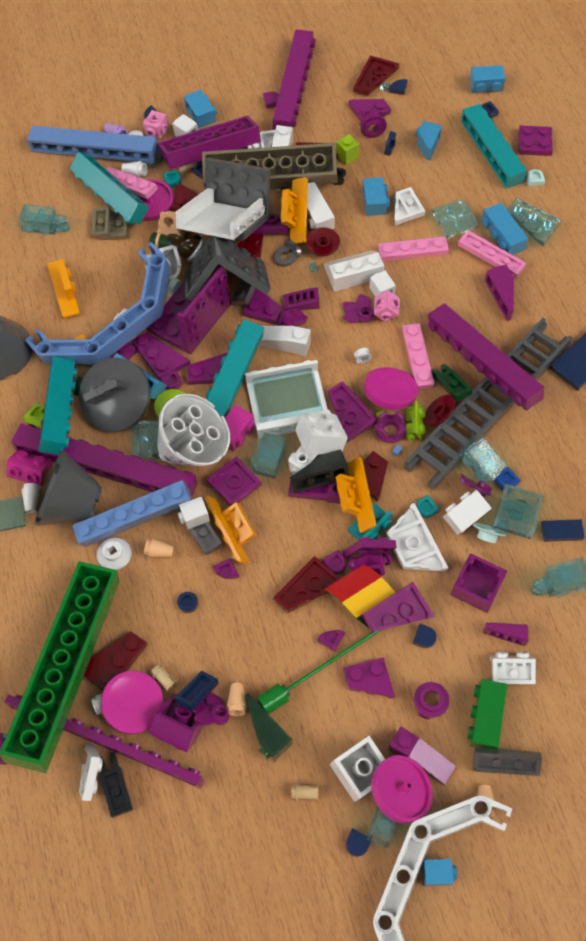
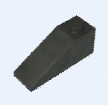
M342 450L322 454L291 476L293 493L336 482L335 477L339 474L349 476L348 464Z

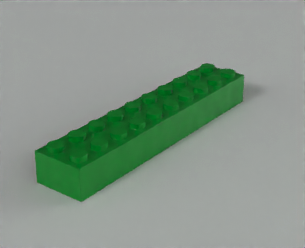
M78 561L0 750V757L4 763L47 773L120 581L117 570Z

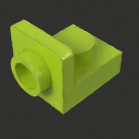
M35 403L24 415V422L42 427L45 406Z

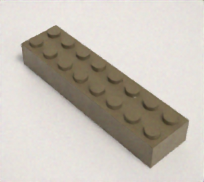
M336 143L202 152L203 185L205 190V159L208 157L269 168L270 187L292 186L293 180L303 177L308 178V183H338Z

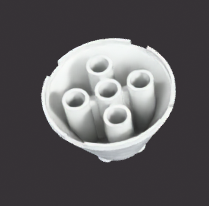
M180 394L170 399L161 409L159 416L157 446L160 459L179 466H209L215 464L226 454L230 444V432L225 418L218 414L211 402L200 396Z

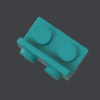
M373 503L376 527L365 533H360L356 520L348 528V532L357 540L362 537H370V540H376L379 536L378 533L382 529L386 530L391 525L392 513L390 511L386 513L376 503Z

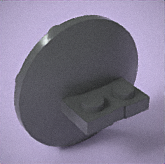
M108 358L96 363L85 374L79 390V403L85 418L96 428L107 432H121L136 425L146 413L150 402V386L145 373L135 363L123 358Z

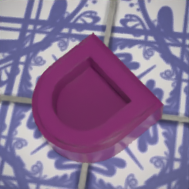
M277 92L263 93L266 108L276 107L279 96Z
M176 370L159 378L160 381L167 385L166 390L179 389L181 387V378Z
M339 550L322 560V563L335 574H340L345 570L346 560Z

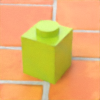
M350 134L336 141L338 158L345 165L359 157V143Z

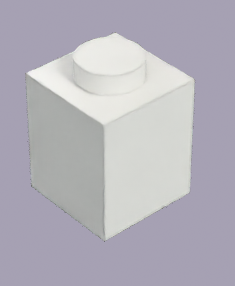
M184 114L172 123L176 137L198 130L197 123Z
M386 270L375 273L370 277L369 288L375 296L387 290L395 294L396 285Z
M202 497L179 505L181 512L178 513L181 524L185 523L187 529L210 521Z

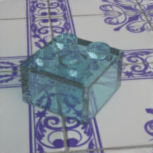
M505 484L499 499L492 528L531 539L536 530L544 495Z

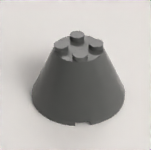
M1 315L0 380H4V377L13 373L17 374L26 366L33 349L25 341L30 336L28 331L19 323Z
M60 450L58 454L59 457L54 464L34 525L42 526L79 522L89 519L94 515V502H99L102 487L65 451Z

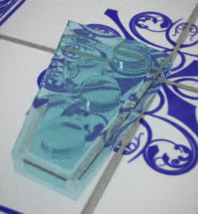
M518 198L508 208V212L514 220L542 247L561 221Z

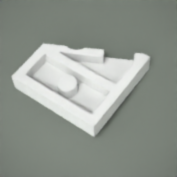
M85 744L84 751L87 752L86 763L82 764L79 794L83 801H91L92 794H95L97 791L98 781L96 776L97 772L101 771L102 759L94 745Z

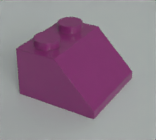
M173 693L155 712L149 734L187 753L196 742L204 725L194 721L196 714L175 702L177 694Z

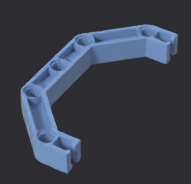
M152 242L148 244L152 253L150 258L144 254V249L138 252L142 262L147 266L141 300L91 339L48 340L40 329L35 331L40 338L38 345L34 344L31 336L25 339L45 364L51 365L53 356L75 360L74 365L96 364L109 358L161 317L171 268L165 255Z

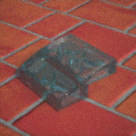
M463 198L432 209L438 226L441 225L446 239L479 226L474 214Z
M159 420L138 422L132 427V455L140 458L153 456L155 459L160 458L157 446Z

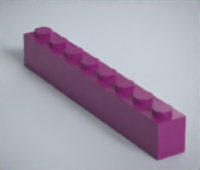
M295 29L272 119L273 130H276L277 125L296 127L297 125L296 115L299 116V104H302V92H305L304 81L308 79L307 70H310V59L313 58L312 48H315L316 45L313 31Z
M445 303L428 314V327L430 330L435 331L444 342L452 346L455 352H459L467 362L472 363L478 372L487 376L492 384H496L505 395L511 397L517 406H521L527 411L544 398V386Z

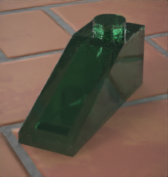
M247 693L245 698L257 740L261 747L259 752L265 759L271 758L275 762L293 744V741L257 701Z

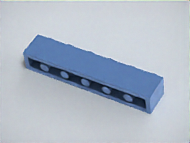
M181 480L72 526L78 543L87 547L180 508V504L191 501L193 498L188 485Z

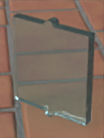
M22 497L0 501V531L26 526L24 515L26 512Z

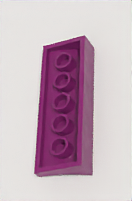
M247 115L160 141L157 144L171 170L202 160V152L240 149L261 142L259 126Z

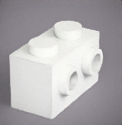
M477 490L473 493L468 491L460 497L462 501L458 505L453 503L445 509L447 513L443 518L457 535L492 509Z

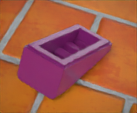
M318 287L284 294V311L293 308L300 310L319 309Z
M486 623L483 628L484 634L525 646L528 642V625Z

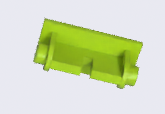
M415 400V406L412 404L405 409L406 422H412L406 424V437L409 441H413L418 437L423 442V434L426 433L423 423L425 409Z

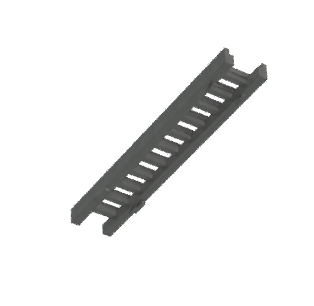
M542 318L507 354L517 365L530 373L529 375L535 380L539 379L546 372L548 367L562 354L572 340V337L569 335L568 337L565 336L559 343H556L543 334L548 325L545 322V318ZM537 340L552 351L546 355L531 344ZM527 352L539 360L540 364L535 367L522 358L521 355ZM486 376L472 391V395L466 397L453 410L451 415L405 460L404 469L410 472L421 460L437 471L427 485L434 491L515 404L514 400L505 395L508 398L501 403L487 393L488 389L492 386L505 395ZM481 398L496 410L490 415L475 403ZM470 410L485 422L479 427L464 415ZM459 423L473 435L467 439L452 427ZM445 435L461 446L457 452L441 441ZM433 447L449 459L445 465L428 453Z

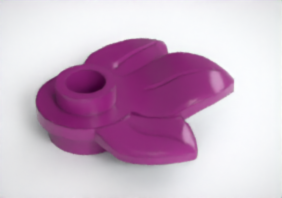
M359 294L357 302H343V309L346 312L343 316L344 320L356 323L359 321L370 322L374 318L371 301L365 295Z
M461 474L459 480L462 484L470 488H476L483 497L486 495L491 496L493 489L491 486L481 480L476 483Z
M212 692L208 694L205 701H202L192 711L196 714L194 721L201 725H211L213 723L224 725L229 720V711L224 706L223 700Z

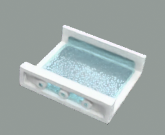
M307 360L303 363L287 364L281 367H270L265 370H253L245 373L258 439L296 432L295 429L301 412L330 413V410L327 409L318 373L317 360Z

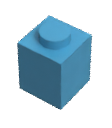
M452 859L423 861L424 886H452L454 880H457L456 865H452Z

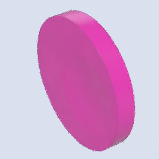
M148 179V181L156 183L158 189L149 199L137 197L150 207L142 221H155L160 219L161 212L171 211L170 207L174 196L172 189L166 183L160 180Z
M383 367L375 369L367 375L364 391L368 399L374 404L385 409L400 410L411 406L415 402L418 394V385L408 373L396 368Z
M126 671L112 678L104 688L100 701L101 712L107 724L114 730L129 735L139 734L151 727L155 712L163 705V695L157 682L149 675L139 671Z
M396 755L385 759L376 767L372 776V793L377 806L384 815L395 822L403 824L412 823L426 815L432 803V786L425 770L416 761L406 756Z

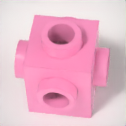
M151 110L148 117L143 121L146 136L161 139L168 127L166 114Z
M389 290L375 296L374 315L385 322L399 316L400 298Z

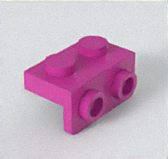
M17 450L7 460V476L41 486L43 484V475L52 467V460L23 450Z

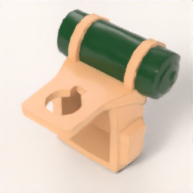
M166 211L160 213L159 228L157 232L151 234L149 243L152 242L158 249L171 245L167 239L169 234H178L182 239H186L184 235L188 231L176 228V212Z

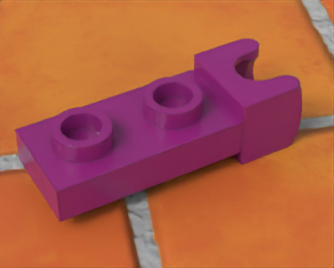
M290 480L289 497L327 501V503H341L339 493L335 492L338 491L336 482L294 494Z

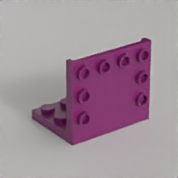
M218 264L217 272L204 287L202 286L203 289L192 301L186 298L184 281L164 305L161 317L149 325L147 331L191 355L231 305L226 268Z

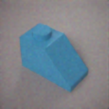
M423 121L421 127L418 126L416 131V137H418L417 145L426 159L430 160L440 140L442 126Z

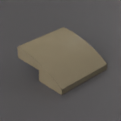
M110 207L93 209L91 236L103 240L128 239L129 223L123 220L124 217L111 211Z

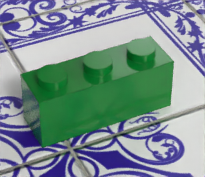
M481 679L479 685L475 684L473 697L477 698L476 706L472 705L470 718H474L473 726H469L467 733L470 747L499 748L507 684L487 679Z

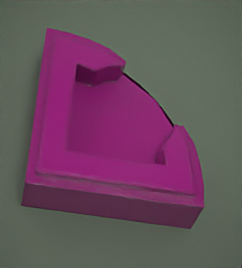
M231 558L213 566L215 573L222 578H239Z
M335 630L323 633L318 637L317 642L335 652L345 632Z

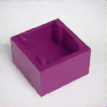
M470 553L450 595L488 613L506 576L507 570Z

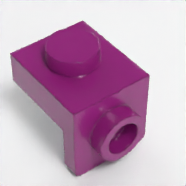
M293 308L282 312L277 326L297 327L305 324L308 317L300 309Z

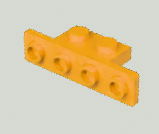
M306 177L293 180L292 191L289 189L282 190L281 223L291 228L290 240L295 245L306 242L308 178Z
M64 259L48 263V269L62 317L66 319L79 315L80 311L74 295V291L77 290L74 281H70V278L73 277L70 267L66 268Z
M358 456L347 463L349 476L339 474L335 478L342 512L356 515L360 533H365L376 527V520L363 461Z
M206 496L204 498L207 503L206 507L216 519L214 522L222 531L225 543L230 546L234 560L239 563L248 564L250 561L242 546L257 536L240 503L235 502L223 511L217 499Z

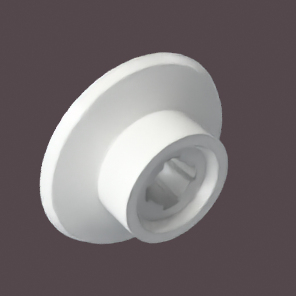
M110 538L99 546L96 555L97 561L102 567L119 570L130 561L132 550L129 543L124 539ZM116 549L117 552L111 555L110 552Z

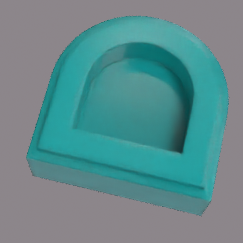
M169 171L163 173L165 183L170 188L177 187L178 183L181 184L182 180L179 172Z
M429 495L421 498L416 504L422 518H430L440 510Z

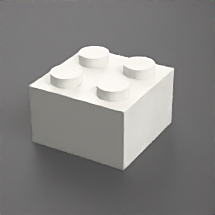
M301 412L295 429L306 454L322 455L340 449L343 451L348 438L337 415L332 413Z
M368 736L333 760L329 765L352 800L356 802L372 790L373 773L385 758L370 736Z

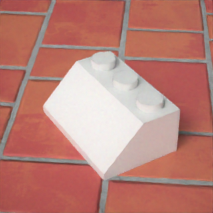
M373 250L323 263L334 292L369 283L371 276L384 271V264L379 252Z

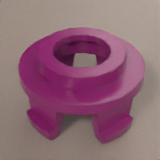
M369 110L362 113L363 121L360 122V130L365 137L375 138L385 132L387 123L384 114L380 110L377 111V115H372ZM375 125L373 131L368 130L370 126Z
M385 411L378 416L377 419L379 420L375 426L378 438L387 443H396L403 439L406 434L404 415L398 411L395 415H387ZM388 425H393L397 428V432L395 435H388L384 428Z
M426 682L417 688L413 701L419 715L429 720L430 718L439 717L446 712L449 706V695L442 685L435 682ZM428 691L438 693L440 701L436 706H429L424 701V695Z

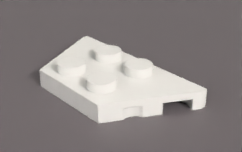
M415 503L411 504L407 512L397 520V523L386 534L388 540H396L397 548L394 549V552L403 570L448 571V566Z

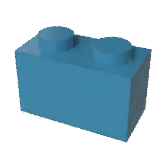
M503 65L471 67L469 77L471 92L503 91L505 83Z
M201 89L184 96L185 108L197 123L198 128L216 122V108L210 104L208 96L204 95Z
M383 177L363 179L362 191L366 216L385 215L387 207H390L389 197H386L388 190L387 184H384Z

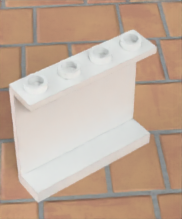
M207 188L176 211V228L234 240L264 214L263 198H259L246 209L215 203L214 189Z

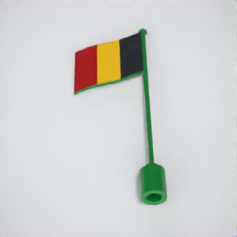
M365 564L324 589L336 597L366 627L368 625L361 614L395 593L376 571ZM380 631L371 632L290 686L285 687L284 684L280 686L277 683L258 695L256 699L266 715H269L289 702L288 696H290L289 691Z

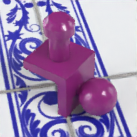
M366 553L359 557H352L348 562V567L351 571H354L365 564L383 576L385 575L384 565L391 564L392 557L388 553L382 555Z

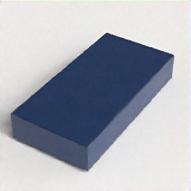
M582 519L541 522L544 542L578 541L585 538Z
M201 670L175 697V702L193 711L219 684L218 679Z

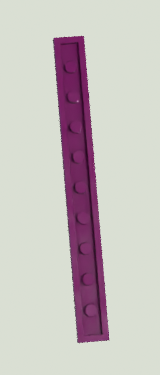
M8 694L4 703L10 708L17 710L23 696L16 694L13 697ZM72 718L71 721L67 719L63 730L195 787L201 788L204 779L200 776L201 772L191 767L188 770L180 767L181 764L172 759H169L168 762L160 759V754L153 751L145 753L141 751L142 747L131 742L129 745L122 743L123 739L113 734L110 737L102 734L103 731L94 726L91 729L84 727V723L78 719Z

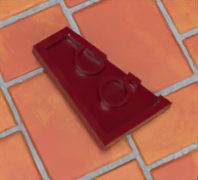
M128 632L91 658L83 677L104 690L112 678L129 670L148 645L147 642L133 632Z

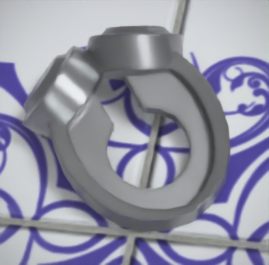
M286 240L284 246L275 253L277 265L286 267L294 263L301 255L300 247L296 246L292 240ZM292 251V253L289 254L290 257L287 260H282L280 258V255L282 253Z

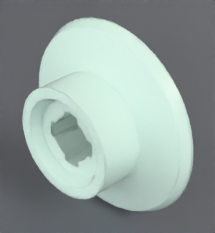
M473 523V526L479 529L477 538L496 543L498 536L507 535L506 532L495 527Z

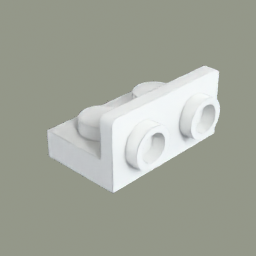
M500 651L495 652V655H490V660L492 661V681L505 684H536V659L529 655V652L521 651L516 652V655H508V652Z

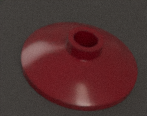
M316 228L307 235L306 246L315 255L328 256L337 251L340 246V238L330 228Z
M447 394L434 400L425 412V423L429 426H436L444 422L455 408V398Z

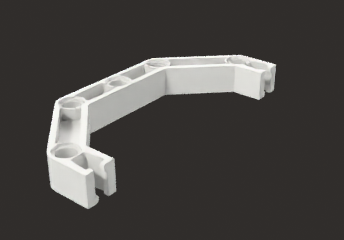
M480 795L414 821L409 828L373 919L378 940L406 941L399 922L431 842L481 822L504 833L507 824L503 822L501 825L490 819L489 816L491 810L496 809L505 812L506 816L510 817L512 808ZM482 802L486 804L488 811L483 815L477 814L474 810L477 803ZM419 826L427 828L428 834L424 839H419L415 836V830ZM401 870H407L410 874V880L406 884H401L398 880V873ZM384 915H388L392 920V926L388 930L380 926V919Z

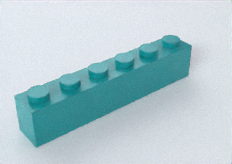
M481 104L463 109L461 123L505 188L524 183L527 174L526 167L519 161L517 154L512 151L510 144L503 138L501 131L497 129L494 121L488 116L487 111L483 109Z
M78 151L70 167V170L75 173L74 176L83 180L85 186L93 189L95 195L103 198L105 204L112 206L114 212L124 217V221L129 224H141L150 207L93 157Z
M243 319L241 325L238 324L235 330L236 337L230 341L228 346L229 352L227 356L224 355L220 364L222 368L220 372H216L213 379L215 383L212 388L208 389L206 394L207 400L215 406L214 409L224 418L232 407L245 378V373H247L264 335L263 326Z
M56 356L52 358L38 452L58 455L60 450L63 451L64 448H68L69 437H66V434L70 432L71 423L68 422V419L71 420L73 411L69 406H72L74 401V395H71V392H74L76 381H73V379H76L77 368H74L75 360Z

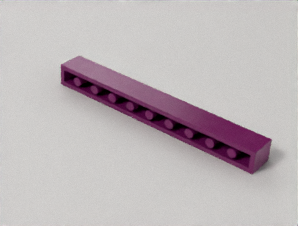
M20 423L11 441L14 449L43 456L55 463L59 455L38 452L41 429L32 424L25 425ZM66 435V437H69L68 448H64L63 451L87 473L149 492L157 491L183 480L188 485L193 497L198 483L196 475L189 471L182 472L172 466L165 467L152 460L145 461L136 455H125L119 450L112 451L102 445L95 446L85 440L79 439L78 441Z

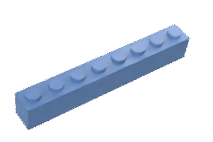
M32 126L27 138L31 152L76 156L79 151L93 158L155 163L159 150L156 137Z

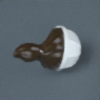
M178 234L167 235L171 245L179 248V255L186 259L185 261L193 262L206 243L202 235H195L188 239H182Z

